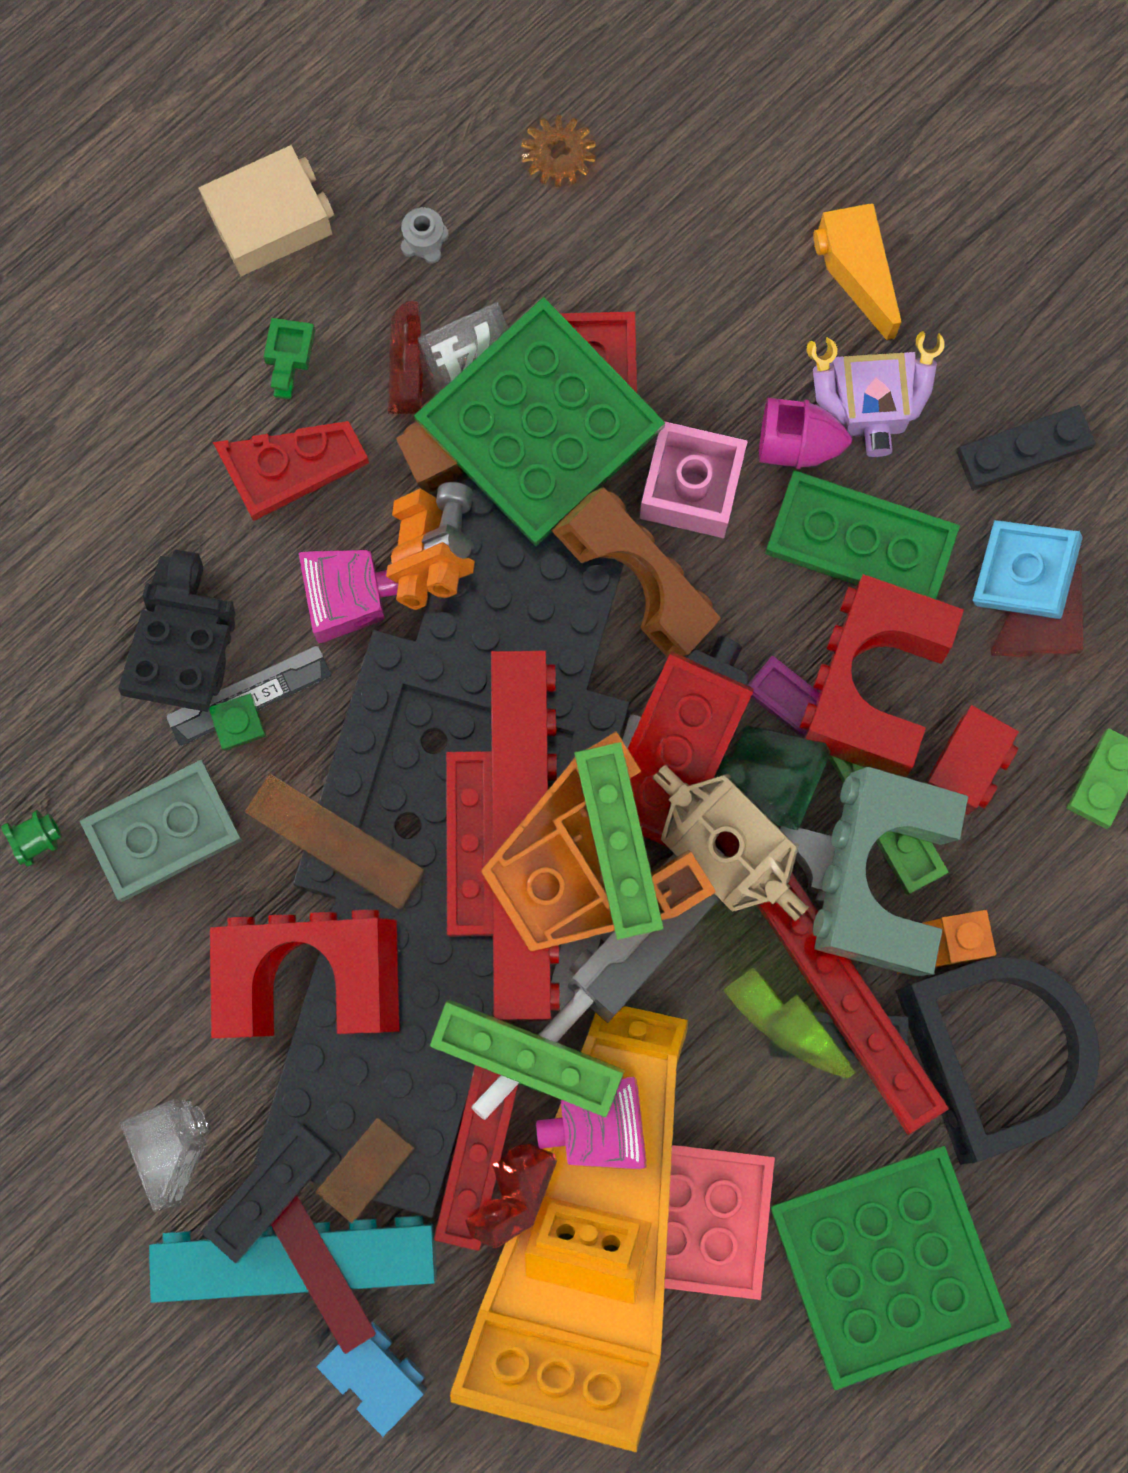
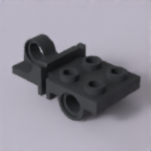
M176 549L171 557L160 555L152 583H146L142 595L147 611L142 610L118 687L121 696L208 712L212 697L219 694L225 674V650L232 640L230 631L234 632V618L236 614L233 602L196 595L204 570L198 553Z

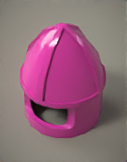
M767 398L760 435L759 463L791 466L799 470L801 467L816 466L839 456L852 444L851 435L842 423L825 408L814 405L809 400L799 402Z

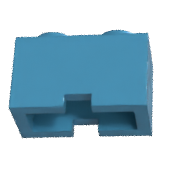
M372 1323L371 1326L376 1333L375 1336L347 1354L343 1353L338 1344L317 1368L342 1395L350 1388L362 1400L356 1409L383 1437L424 1395L427 1388L421 1382L426 1377L409 1358L405 1357L400 1361L389 1349L393 1343L378 1325Z

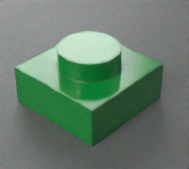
M251 693L209 707L221 747L224 751L267 737Z

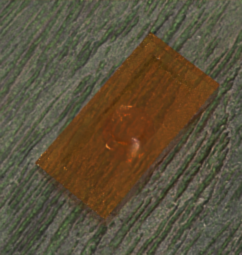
M377 1118L316 1193L348 1221L353 1223L415 1148L380 1118Z

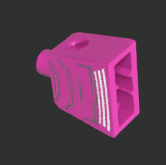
M311 551L299 553L312 630L318 643L327 642L385 619L381 598L397 595L398 583L386 577L387 570L376 572L371 551Z
M635 1077L621 1080L607 1117L561 1100L562 1118L536 1121L539 1148L566 1146L568 1165L630 1169L647 1168L638 1084Z

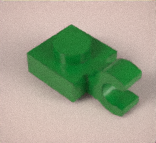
M271 318L264 360L268 365H275L271 379L274 397L291 400L294 389L295 368L308 370L316 332L314 324Z

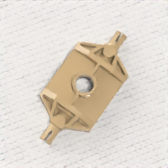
M664 765L652 778L671 796L669 799L671 807L661 840L677 856L687 850L692 852L716 891L714 894L732 912L770 901L772 904L777 902L796 921L809 908L789 889L790 886L787 884L792 873L799 844L797 842L793 843L729 780L731 778L729 774L689 786L687 783H683L667 765ZM720 832H732L738 838L740 846L735 856L726 857L718 852L715 841Z

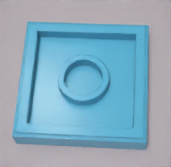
M994 520L973 597L974 604L978 607L1062 619L1083 538L1080 531Z

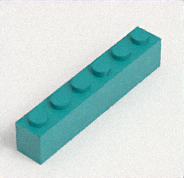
M423 1215L395 1217V1226L377 1227V1219L349 1220V1229L330 1230V1222H313L350 1289L434 1284L437 1281L434 1223L423 1224ZM272 1226L267 1229L237 1264L209 1239L191 1240V1231L162 1233L163 1242L149 1244L151 1303L309 1292Z

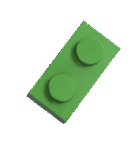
M1109 728L1104 731L1066 809L1105 829L1111 827L1128 792V738Z

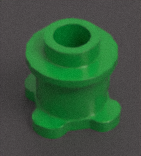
M38 810L32 812V818L17 826H11L9 823L1 826L15 858L20 865L25 864L27 867L34 864L32 857L47 849L51 851L57 850L58 844L56 840L62 838L61 831L54 818L50 814L43 816Z

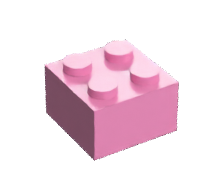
M665 422V427L658 433L642 498L640 519L724 538L748 441Z

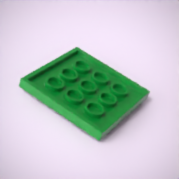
M544 297L414 415L418 424L535 546L544 540L558 523L589 493L598 490L665 427V422Z
M939 1146L770 1206L775 1226L834 1390L1012 1328L945 1146Z

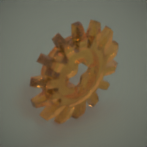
M556 115L555 127H551L547 120L542 118L540 119V124L544 131L541 132L533 127L528 129L527 132L535 140H522L521 147L529 148L531 151L522 155L521 158L522 162L533 160V165L527 170L531 176L538 170L543 172L540 183L545 185L549 176L555 177V187H562V177L568 176L573 185L577 183L575 176L577 170L585 176L590 172L583 162L584 160L595 162L596 156L587 152L586 149L596 147L595 140H582L584 136L590 133L587 127L581 128L576 132L573 131L578 122L577 119L572 118L566 127H562L561 115ZM560 140L566 142V150L570 152L569 155H560L558 159H553L551 157L552 151L547 146L549 144L557 145Z

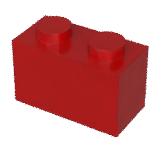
M971 705L963 713L925 783L967 795L968 801L965 811L967 815L977 809L978 806L985 809L998 787L992 783L995 774L999 768L1004 771L1007 770L1019 749L1013 745L1019 731Z

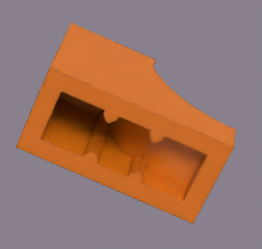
M987 910L923 922V924L942 929L935 968L975 962L996 956Z

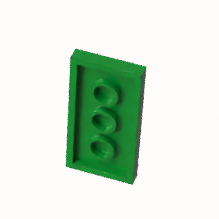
M794 470L765 554L858 585L864 574L936 600L960 525Z

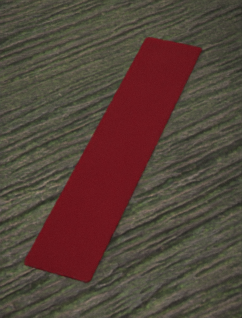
M296 1196L271 1226L344 1354H347L375 1336L376 1333L300 1199Z

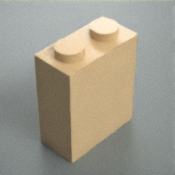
M291 145L198 187L205 206L240 276H244L332 235L328 220L334 216L331 205L324 192L316 194L311 185L312 182L316 181V178L307 158L298 159Z

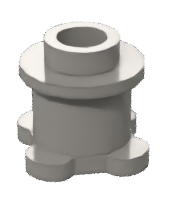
M424 207L413 209L406 214L402 221L401 230L404 240L401 242L402 253L407 257L414 255L422 257L429 264L436 263L441 259L440 248L442 243L448 239V229L436 211Z

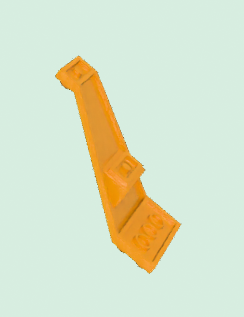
M623 1006L611 1021L607 1023L595 1012L581 1052L624 1069L625 1072L622 1079L628 1077H635L637 1079L647 1168L630 1169L568 1165L566 1146L542 1149L475 1320L450 1392L452 1403L637 1452L660 1368L676 1067L687 1034L688 1020ZM561 1104L555 1118L563 1117ZM561 1234H570L573 1238L563 1240L559 1236ZM615 1245L619 1249L611 1252L605 1250L604 1247Z

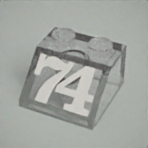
M498 302L417 338L423 370L436 395L509 329Z
M171 1100L120 1122L153 1212L172 1209L181 1204L206 1146L203 1133L208 1132V1125L199 1106L192 1107L190 1101Z

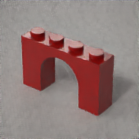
M863 574L857 588L848 586L839 611L847 615L843 627L835 624L826 648V650L834 652L830 665L822 663L816 676L813 689L819 690L820 694L816 705L808 702L799 728L807 731L802 745L864 768L871 767L906 778L914 766L926 727L887 714L869 705L860 696L854 685L851 672L852 661L866 650L877 647H891L942 664L953 646L964 609Z
M379 910L351 911V920H338L337 912L309 913L310 922L296 923V915H269L268 924L255 925V917L227 918V926L210 927L211 1039L274 1036L273 989L275 975L287 954L303 944H309L317 948L327 958L333 969L336 982L337 1034L399 1032L397 920L380 918Z

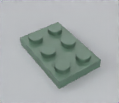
M202 760L80 820L113 892L120 902L243 841Z

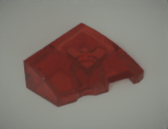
M406 301L396 310L390 322L388 414H416L422 409L423 370L420 359L421 312L419 301Z
M1082 564L1075 565L1062 619L1010 611L997 640L991 647V656L1031 657L1034 653L1079 654L1083 651Z

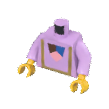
M924 331L917 335L916 346L921 353V357L918 359L915 358V352L836 357L837 346L828 337H826V353L823 356L817 357L815 342L810 341L808 343L807 354L817 364L813 368L817 403L841 422L851 437L865 436L867 456L882 457L891 454V434L905 432L909 421L920 416L933 389L937 366L933 358L940 355L944 349V339L940 333L937 336L936 346L930 350L923 348Z

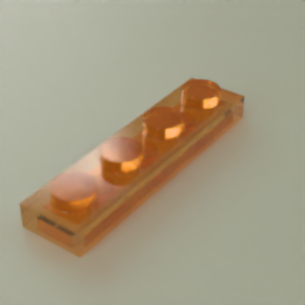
M271 774L268 775L245 810V813L398 910L402 909L425 873L424 869Z

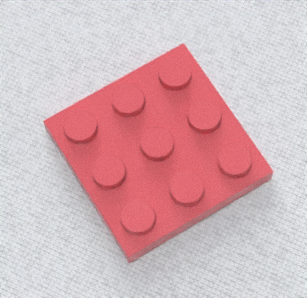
M672 1145L664 1288L761 1300L775 1157Z

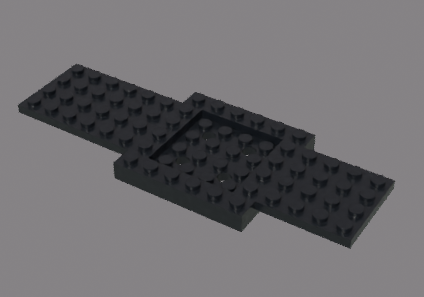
M466 478L465 485L473 491L472 505L469 511L462 514L461 532L468 535L473 541L474 549L471 550L467 558L475 561L474 571L472 574L459 578L457 594L447 598L430 594L416 642L373 630L293 883L298 889L336 899L332 912H337L338 920H351V911L379 910L380 918L397 920L399 1032L337 1034L335 976L329 961L323 953L319 952L254 1161V1165L258 1166L296 1122H300L333 1152V1155L310 1180L311 1182L428 1217H433L464 1113L475 1064L430 1047L445 1003L448 1000L492 1016L494 1011L493 936L448 937L446 752L492 751L491 651H546V664H555L556 691H547V709H556V736H547L548 753L557 754V779L573 761L575 752L589 749L614 732H617L621 737L629 709L628 701L588 690L624 564L611 558H595L581 563L553 532L535 546L479 486L469 478ZM432 731L441 732L447 738L445 749L437 754L427 753L422 748L424 736ZM548 781V790L555 781ZM406 815L416 816L421 821L419 834L411 839L402 838L396 832L397 822Z

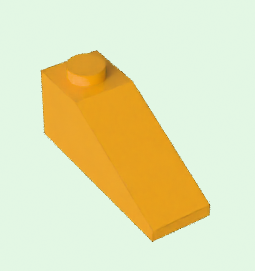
M874 204L823 212L819 229L814 230V244L817 255H824L827 270L886 340L895 339L902 322Z

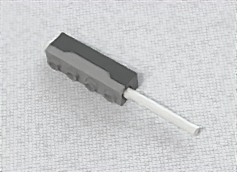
M674 853V854L667 860L666 863L670 862L671 860L675 859V858L678 857V856ZM712 894L679 916L662 920L664 928L662 930L618 940L615 931L600 934L599 937L605 941L594 954L586 949L569 968L574 976L567 987L574 992L573 998L538 1035L557 1042L589 1007L604 1021L609 1023L718 902L719 898ZM500 1075L473 1104L472 1109L478 1116L486 1120L519 1082Z

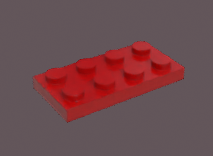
M671 651L627 748L641 770L640 773L630 778V784L642 836L666 847L668 846L661 838L671 807V802L669 801L671 796L652 779L653 776L664 765H667L683 783H687L689 786L713 779L754 691V688Z

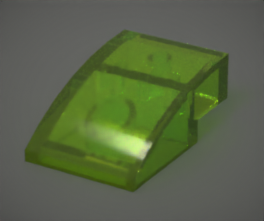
M754 967L723 989L735 1006L761 1032L791 1054L817 1068L847 1079L856 1073L854 1067L801 996L796 995L783 1004L759 970Z

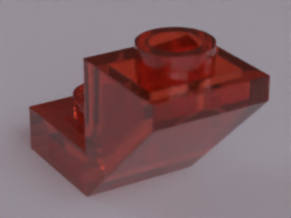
M528 1143L512 1148L508 1151L506 1157L494 1163L492 1167L502 1198L485 1203L478 1213L465 1220L470 1237L496 1249L532 1227L557 1163L555 1154Z

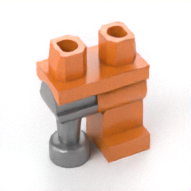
M447 482L438 487L437 498L420 488L394 500L392 516L401 520L398 546L392 551V564L388 565L386 577L398 583L396 600L410 609L417 610L425 607L428 592L437 597L444 598L457 594L459 578L472 574L474 571L475 561L467 558L471 550L474 549V544L468 535L461 532L462 514L469 511L472 505L473 491L468 486L457 482Z

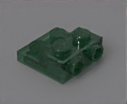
M746 726L733 757H723L714 778L729 774L731 776L729 780L779 829L782 826L798 830L831 751L826 743Z

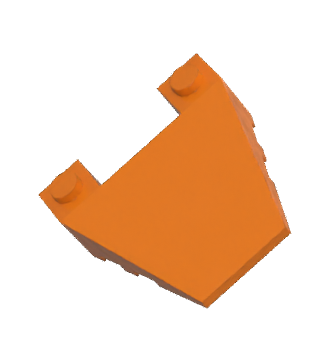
M617 732L589 748L593 749L621 742L629 779L641 772ZM576 758L573 759L481 870L530 951L615 931ZM687 850L651 873L661 920L677 917L716 893L690 850Z

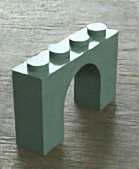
M871 767L852 772L846 778L841 790L840 798L841 802L844 803L841 820L836 823L832 833L831 843L835 847L832 864L827 867L823 876L822 889L826 894L823 909L818 911L813 924V935L817 937L814 949L911 976L932 975L935 970L942 929L895 916L882 908L868 887L866 861L871 847L885 832H897L940 845L960 840L968 796Z

